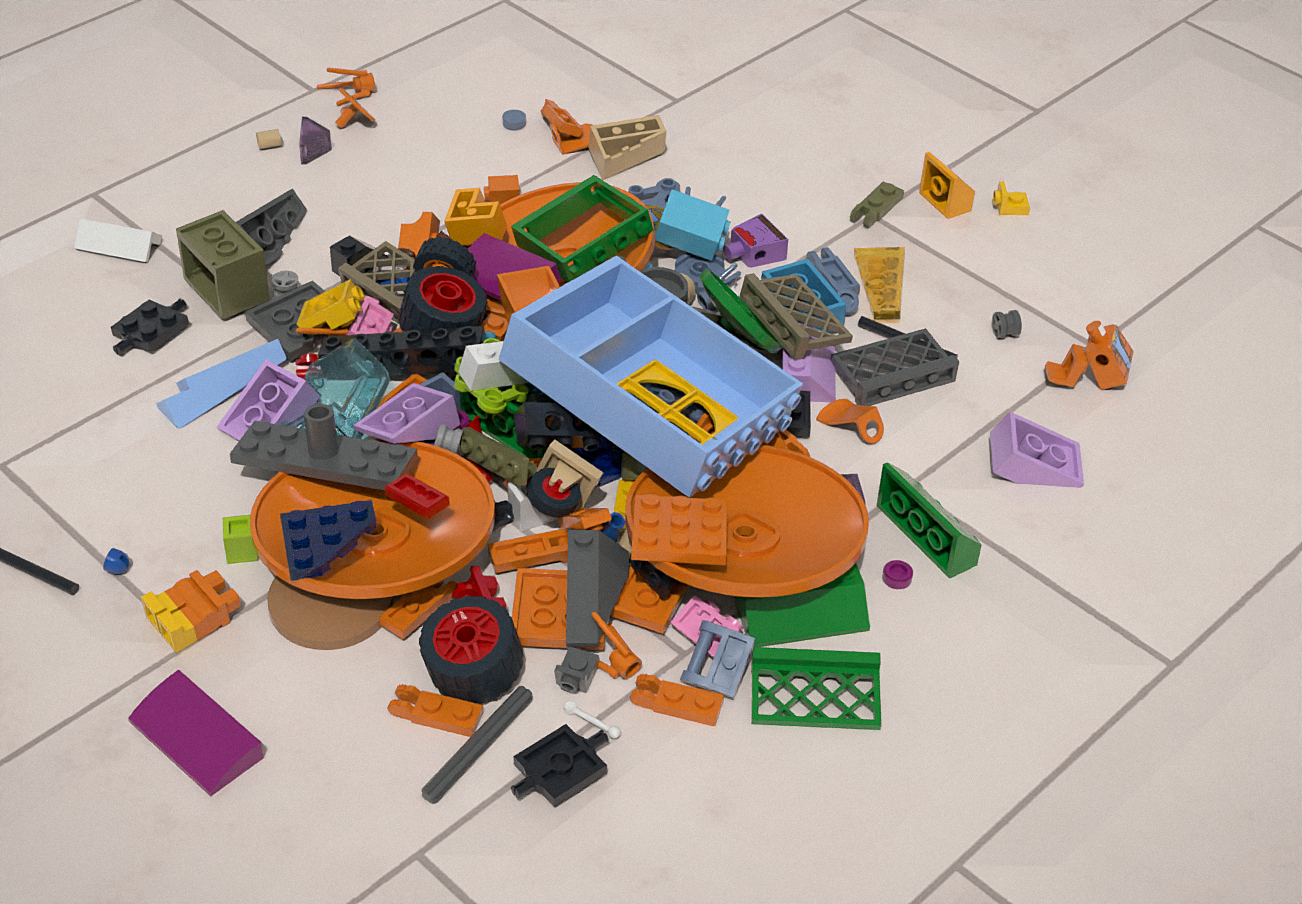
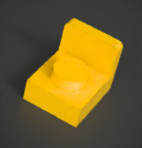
M999 181L998 190L993 192V204L997 205L999 215H1029L1030 205L1027 194L1016 191L1009 193L1006 190L1005 182Z

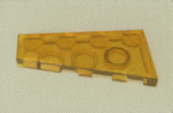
M905 247L854 248V257L874 320L900 319Z

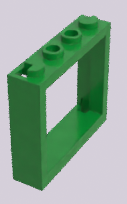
M595 175L511 226L517 247L556 263L560 277L568 283L654 231L647 208ZM599 203L625 219L566 258H563L539 241Z

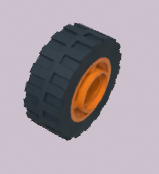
M436 237L429 238L428 241L425 240L414 260L413 267H415V273L420 269L430 266L452 267L472 277L476 270V260H474L473 254L459 242L449 238Z

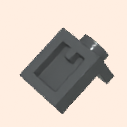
M569 646L562 664L556 665L554 670L556 684L569 692L580 691L587 693L600 662L599 655Z

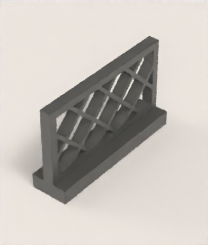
M926 328L831 354V362L856 394L855 403L865 406H872L955 382L960 362L955 355L948 356ZM923 339L927 343V347L912 342ZM896 346L905 350L903 353L889 350V348ZM908 351L921 353L923 356L922 358L907 355ZM874 353L877 355H881V357L879 360H877L874 358L867 357L865 355ZM927 355H928V356L935 357V358H938V359H937V360H933V361H928V360H926V357H927ZM885 357L899 360L898 365L884 362ZM851 360L857 362L856 366L844 364L843 361ZM904 362L915 365L908 368L902 367ZM861 364H866L876 368L872 372L862 369L860 366ZM880 369L890 371L887 374H879L878 372ZM857 375L867 379L857 382L855 377Z

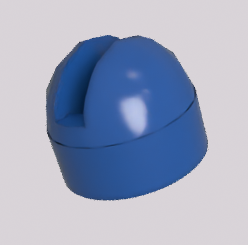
M112 548L105 558L103 570L112 574L124 573L130 564L128 555L121 550Z

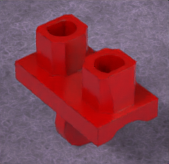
M480 566L470 567V578L465 583H458L451 596L452 600L463 598L464 596H483L499 602V605L506 608L504 597H491L495 596L498 589L496 577L483 575Z

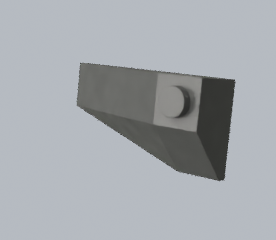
M292 188L236 221V223L263 249L266 266L280 257L284 245L290 240L293 229L298 226L307 209Z
M568 530L566 647H598L604 632L591 614L592 612H597L608 625L611 612L620 599V592L629 579V551L600 530Z

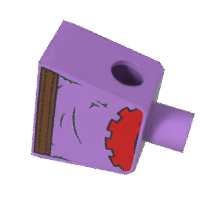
M759 214L733 227L730 244L723 247V252L727 260L738 257L747 267L752 268L787 260L789 239L763 214Z

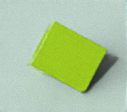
M250 515L222 517L223 542L227 564L257 561V553L253 546L250 530Z

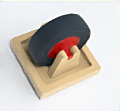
M554 440L549 445L536 473L528 484V499L533 507L547 516L556 518L567 516L575 512V510L585 507L603 472Z

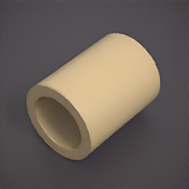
M278 129L256 132L259 149L281 146Z

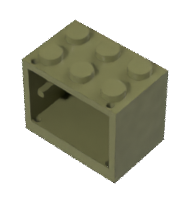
M224 210L176 228L184 279L223 320L270 300L263 249Z

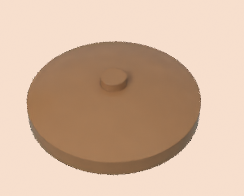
M276 576L269 588L267 601L272 624L284 638L305 648L335 650L363 642L381 629L379 617L393 605V596L373 599H348L324 596L295 587Z

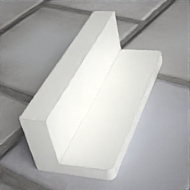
M80 218L74 247L78 250L148 262L151 244L160 246L162 235L151 231Z

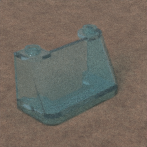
M356 338L349 340L312 362L305 375L306 381L320 395L315 404H326L333 408L336 434L359 439L362 438L364 433L354 430L353 425L377 409L390 381L386 368ZM304 415L292 422L283 421L278 424L306 429Z

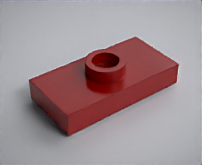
M408 473L385 486L386 496L426 519L431 518L450 505L449 496Z

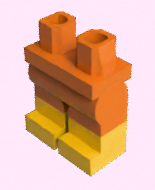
M196 570L189 574L190 578L179 580L172 588L158 595L151 591L141 596L146 618L175 653L212 633L219 626L224 627L230 624L228 614L241 607L239 595L233 588L220 595L218 594V592L226 588L223 577L217 570L205 576H202Z

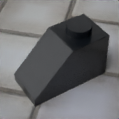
M350 235L331 245L332 272L340 276L338 268L341 265L347 263L352 266L374 250L375 247ZM382 254L378 259H388V256ZM373 267L364 268L360 272L366 273L373 269Z

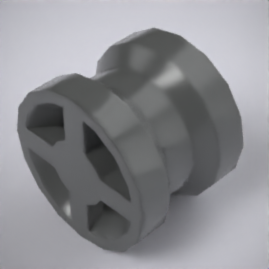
M1010 310L1006 314L1002 312H995L993 314L992 328L997 338H1003L1007 334L1011 336H1019L1021 334L1022 322L1017 310Z

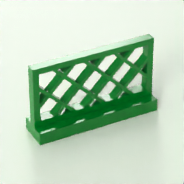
M753 647L751 660V724L881 730L880 653ZM759 674L772 675L778 682L768 690L759 682ZM795 676H804L810 684L799 691L789 681ZM827 677L836 678L842 684L833 693L821 683ZM858 679H872V688L864 694L853 683ZM782 686L794 695L785 705L773 695ZM815 687L827 697L817 706L805 696ZM846 689L858 698L850 707H847L837 698ZM767 699L779 709L773 715L758 714V706ZM800 700L810 712L805 716H796L789 709ZM832 702L843 713L837 718H830L821 710ZM864 703L873 711V719H861L854 711Z

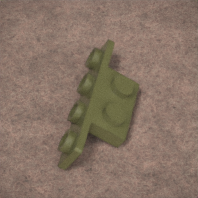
M470 427L463 428L460 439L462 456L519 487L526 486L527 477H532L536 473L537 465L530 462L528 457Z

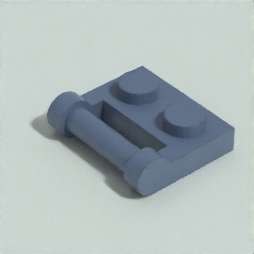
M702 620L699 631H701L688 668L683 670L680 680L692 686L724 694L725 697L734 700L753 649L755 638ZM712 637H719L721 640L707 677L699 675Z

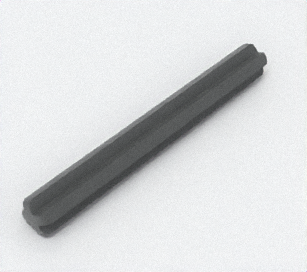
M519 686L425 784L421 790L422 797L431 804L436 803L532 701V692L524 686Z

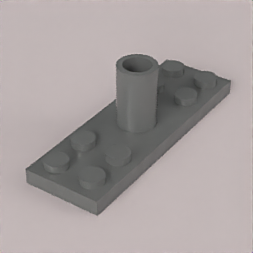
M315 404L304 411L306 429L272 424L265 421H254L230 452V460L233 464L385 490V486L405 473H409L418 458L417 448L337 435L334 410L326 404Z

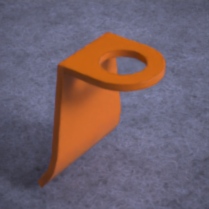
M588 123L580 125L583 128L580 137L573 135L565 137L559 136L554 124H550L553 142L562 155L587 148L589 145L590 126L593 125Z
M838 399L827 404L816 418L822 424L828 425L856 422L862 439L867 443H877L884 433V425L877 406L856 405L848 399ZM871 420L877 425V433L873 437H870L866 431V426Z

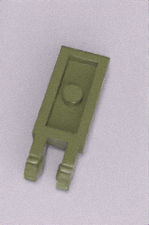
M883 181L861 203L854 207L850 214V220L856 222L865 215L863 225L870 228L871 225L876 221H880L903 199L904 190Z

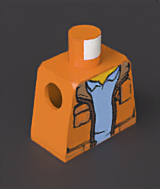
M1100 321L1091 322L1086 327L1089 338L1085 355L1100 389L1104 390L1127 384L1134 351L1117 325L1111 324L1103 327Z

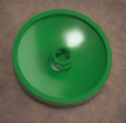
M706 268L699 275L708 297L723 317L719 321L729 332L735 329L751 343L774 355L783 348L742 299L713 271Z

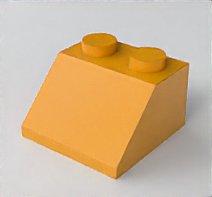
M930 152L925 153L919 194L947 219L972 211L975 191Z

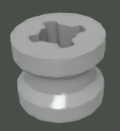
M286 270L273 275L274 298L298 287L299 280L296 273Z
M440 424L434 446L457 454L463 430L448 429L447 425Z

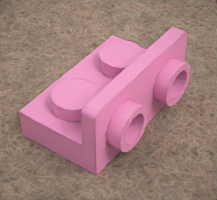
M366 297L361 303L362 310L356 314L347 335L391 332L393 326L390 325V321L394 314Z
M696 595L690 599L670 622L674 628L694 644H697L701 633L699 627L702 620L740 633L743 628L730 615L726 619L720 615L721 609L710 599L707 598L705 601H702ZM714 636L707 651V654L713 659L721 638Z

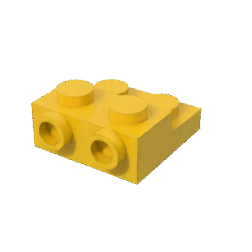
M349 279L304 302L297 325L299 328H321L327 322L331 330L338 326L341 328L347 327L354 322L356 314L362 310L360 302L365 300L364 293L359 286H355L352 280Z

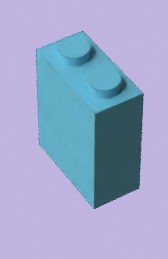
M672 189L656 231L655 241L712 261L715 251L721 252L725 238L721 234L726 236L731 221H728L727 217L730 210Z

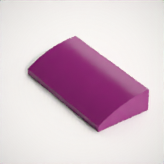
M483 233L468 248V251L473 254V258L476 260V270L472 277L481 284L486 294L501 300L497 274L550 266L557 282L561 281L556 263Z
M180 670L174 672L153 689L128 717L129 722L210 797L264 758L261 741Z

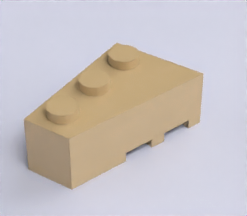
M659 115L590 126L588 147L602 180L664 152L667 131Z

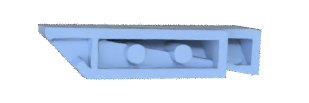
M273 340L180 380L176 383L180 393L156 403V405L175 427L182 428L245 387L266 359L279 365L286 360V355L279 340Z

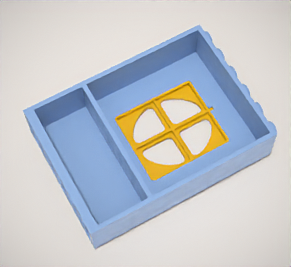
M618 256L609 259L513 313L498 359L689 498L699 490H706L715 478H722L731 466H738L746 455H753L762 443H769L777 432L785 431L792 421L790 417L792 410L796 408L801 400L799 393L803 386L802 382ZM640 383L667 385L684 392L686 395L672 405H668L641 386ZM630 393L634 394L636 397H638V398L641 399L643 402H645L646 404H648L650 407H652L653 409H655L658 413H656L654 410H652L651 408H649L647 405H645L644 403H642L641 401H639L637 398H635L634 396H632ZM693 403L701 404L710 414L714 422L715 432L709 434L680 412ZM670 422H673L674 424H676L677 426H679L681 429H683V430L686 431L688 434H690L691 436H693V437H694L695 439H697L699 442H697L696 440H694L692 437H690L689 435H687L686 433H684L682 430H680L679 428H677L675 425H673V424L670 423Z

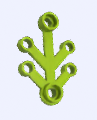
M489 338L484 340L483 343H493L501 341L498 339ZM463 357L457 358L454 370L458 374L455 377L454 388L461 392L469 391L477 397V404L484 412L488 414L500 413L505 410L506 402L511 400L518 402L526 401L529 389L524 384L513 385L512 389L503 392L498 390L502 387L470 391L458 372Z

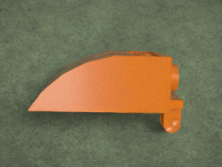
M550 266L497 274L499 291L508 324L513 313L560 288Z

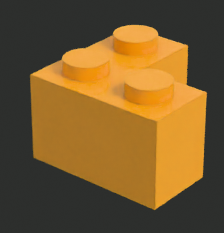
M480 188L456 189L444 220L450 239L465 246L472 245L483 233L503 240L507 224L499 201L485 202Z

